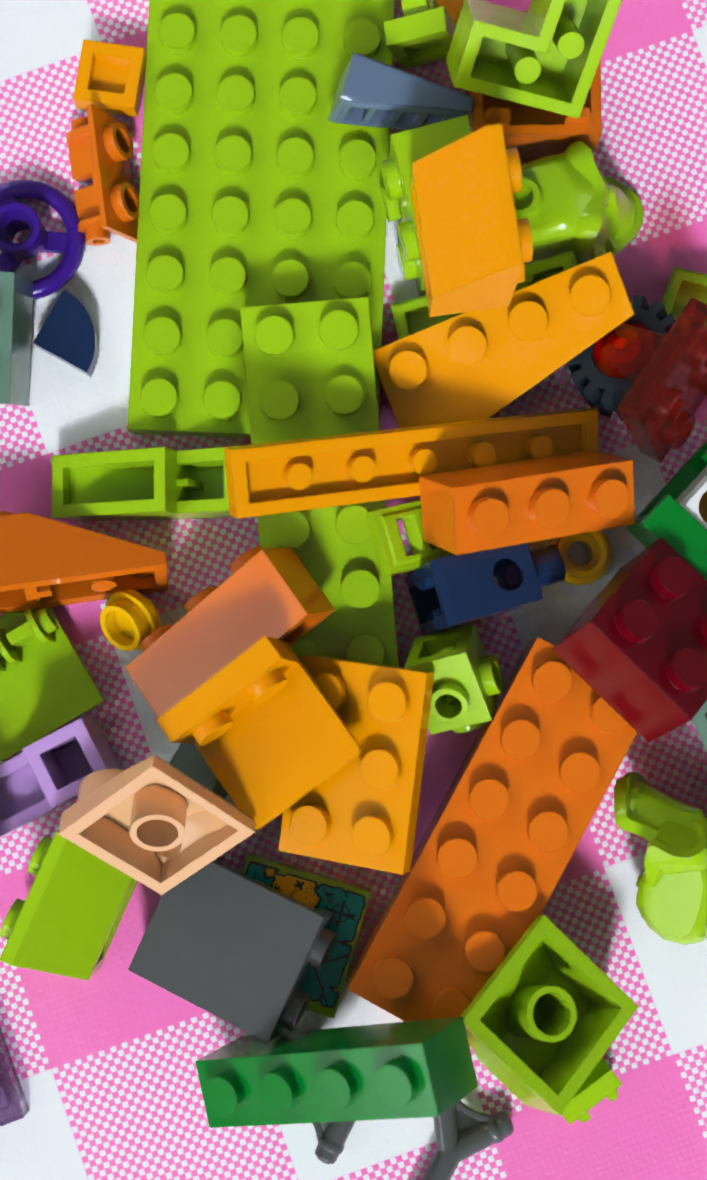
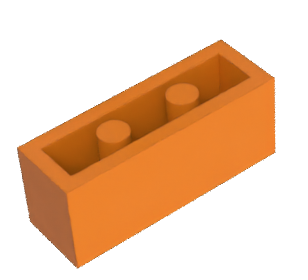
M596 450L419 476L423 541L455 555L635 525L633 459Z
M256 546L244 552L230 565V570L233 574L218 587L213 585L198 592L184 605L187 611L184 617L174 625L167 624L158 628L140 643L143 652L131 661L125 669L158 718L265 635L285 641L291 647L335 611L291 547L264 549L263 546Z

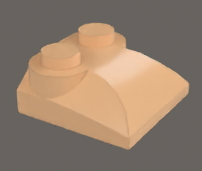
M153 755L125 771L109 768L87 775L79 785L77 802L61 813L58 834L160 895H163L256 832V822L236 806L164 759Z

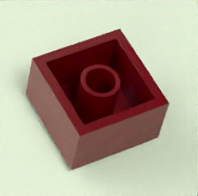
M662 537L620 568L552 648L569 667L648 743L692 720L707 700V580Z

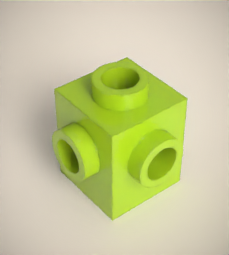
M475 623L414 639L404 668L435 672L428 724L430 735L450 730L455 733H466L481 727L488 721H492L498 694L504 692V678L496 656L486 655Z

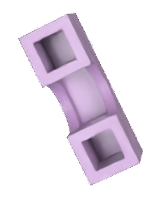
M96 717L80 718L22 748V753L0 764V838L76 799L79 785L87 775L109 768L122 770Z

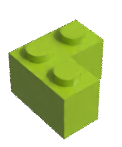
M464 0L446 58L453 86L579 119L622 0H531L528 12L483 0Z

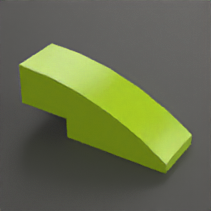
M154 447L52 456V518L179 520L233 517L229 513L224 447L179 451L168 447Z

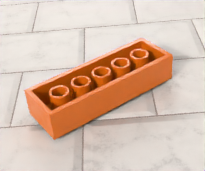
M540 637L530 639L504 685V692L500 693L497 698L492 721L483 724L413 854L411 871L401 876L348 975L349 991L405 1022L461 1016L538 915H541L638 733L552 650L554 645Z

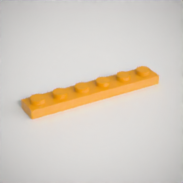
M578 408L224 447L229 513L231 516L239 519L420 496L419 476L587 450L599 451L598 410Z

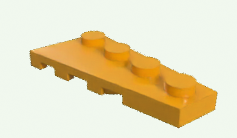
M610 251L515 291L509 306L464 312L373 350L374 364L399 428L487 419L635 315L613 253Z

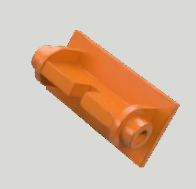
M89 104L86 106L88 118L74 119L71 122V130L66 134L72 179L78 182L91 178L93 180V185L74 191L76 211L79 218V223L77 224L78 232L85 233L86 244L91 246H101L110 243V233H115L137 243L139 195L134 188L130 160L133 156L132 138L126 128V123Z

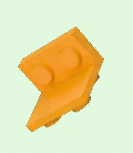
M266 635L156 719L171 743H190L195 745L236 807L256 822V829L266 826L352 761L362 751V747L289 644Z

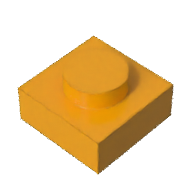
M83 39L73 96L77 108L86 110V106L92 104L106 113L138 118L146 73L145 49Z

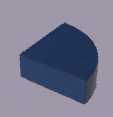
M64 289L33 343L42 351L91 377L99 356L95 326L89 313L80 301Z

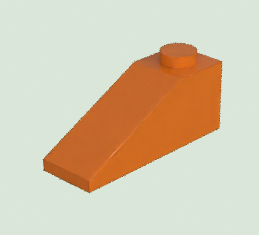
M0 511V614L26 611L29 608L40 609L43 607L105 600L121 589H132L141 594L168 591L166 554L163 551L29 512L13 514L8 511Z

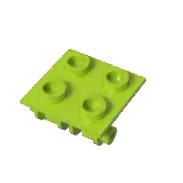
M51 607L29 608L26 611L5 613L0 616L1 763L22 751V748L49 735L105 701Z

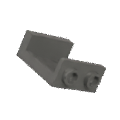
M220 856L161 896L128 970L268 1043L281 1035L285 1028L293 1032L298 1026L310 1000V994L302 990L311 969L315 967L321 970L335 945L338 934L330 930L336 913L326 908L315 909L222 863L224 857Z

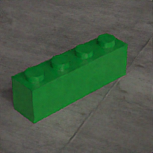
M463 1017L283 1032L268 1043L254 1035L241 1036L195 1061L209 1128L439 1117L478 1087Z

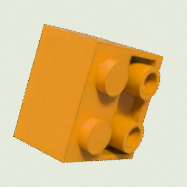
M502 123L487 125L412 163L410 190L429 317L509 306L517 283H522L525 280L524 262L532 261L533 244L530 224L527 217L516 218L514 193L521 192L520 157L517 148L506 149Z

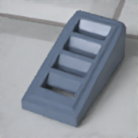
M354 53L339 79L328 121L347 125L409 130L468 115L474 99L451 88L362 54Z

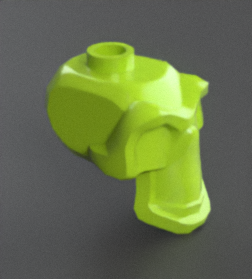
M575 141L570 144L561 154L545 156L521 165L522 190L521 192L514 193L516 218L527 217L530 224L533 244L532 260L547 259L574 251L579 265L610 251L614 256L637 237L644 218V209L640 198L631 189L609 176H601L594 160L593 150L582 141Z
M628 772L616 781L614 787L615 823L622 830L636 834L648 841L644 857L645 872L639 874L636 882L638 887L636 905L640 915L648 927L664 940L683 945L702 942L707 939V816H705L702 809L686 804L652 787L651 783H647L638 772Z

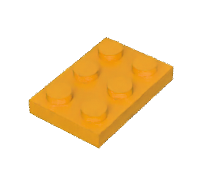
M312 654L301 655V663L362 747V751L352 761L283 812L278 851L404 875L411 871L435 672Z

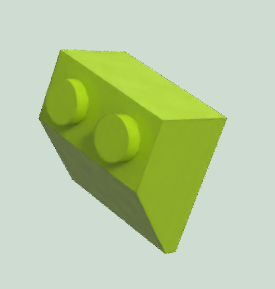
M538 915L460 1017H463L468 1042L478 1060L526 1106L560 1116L639 1006L545 915Z

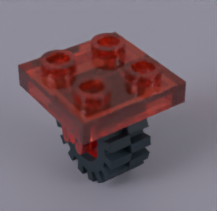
M634 294L632 307L635 315L566 365L585 402L591 408L596 406L599 413L608 418H611L613 411L616 412L620 420L624 421L639 451L653 460L662 463L671 448L678 450L687 441L695 425L694 414L707 396V304L691 297L676 320L672 313L667 315L665 307L655 300L651 307H649L645 296Z

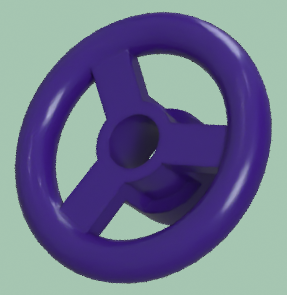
M14 180L0 185V250L2 251L0 254V271L15 272L23 260L34 258L40 252L64 254L62 260L53 271L33 281V300L49 296L64 287L79 269L84 256L86 245L85 233L78 232L77 224L79 223L76 206L64 193L49 184L35 180ZM35 199L48 204L62 218L67 233L46 231L35 211L28 205L18 203L17 200ZM30 230V235L26 241L13 243L14 237L19 231Z

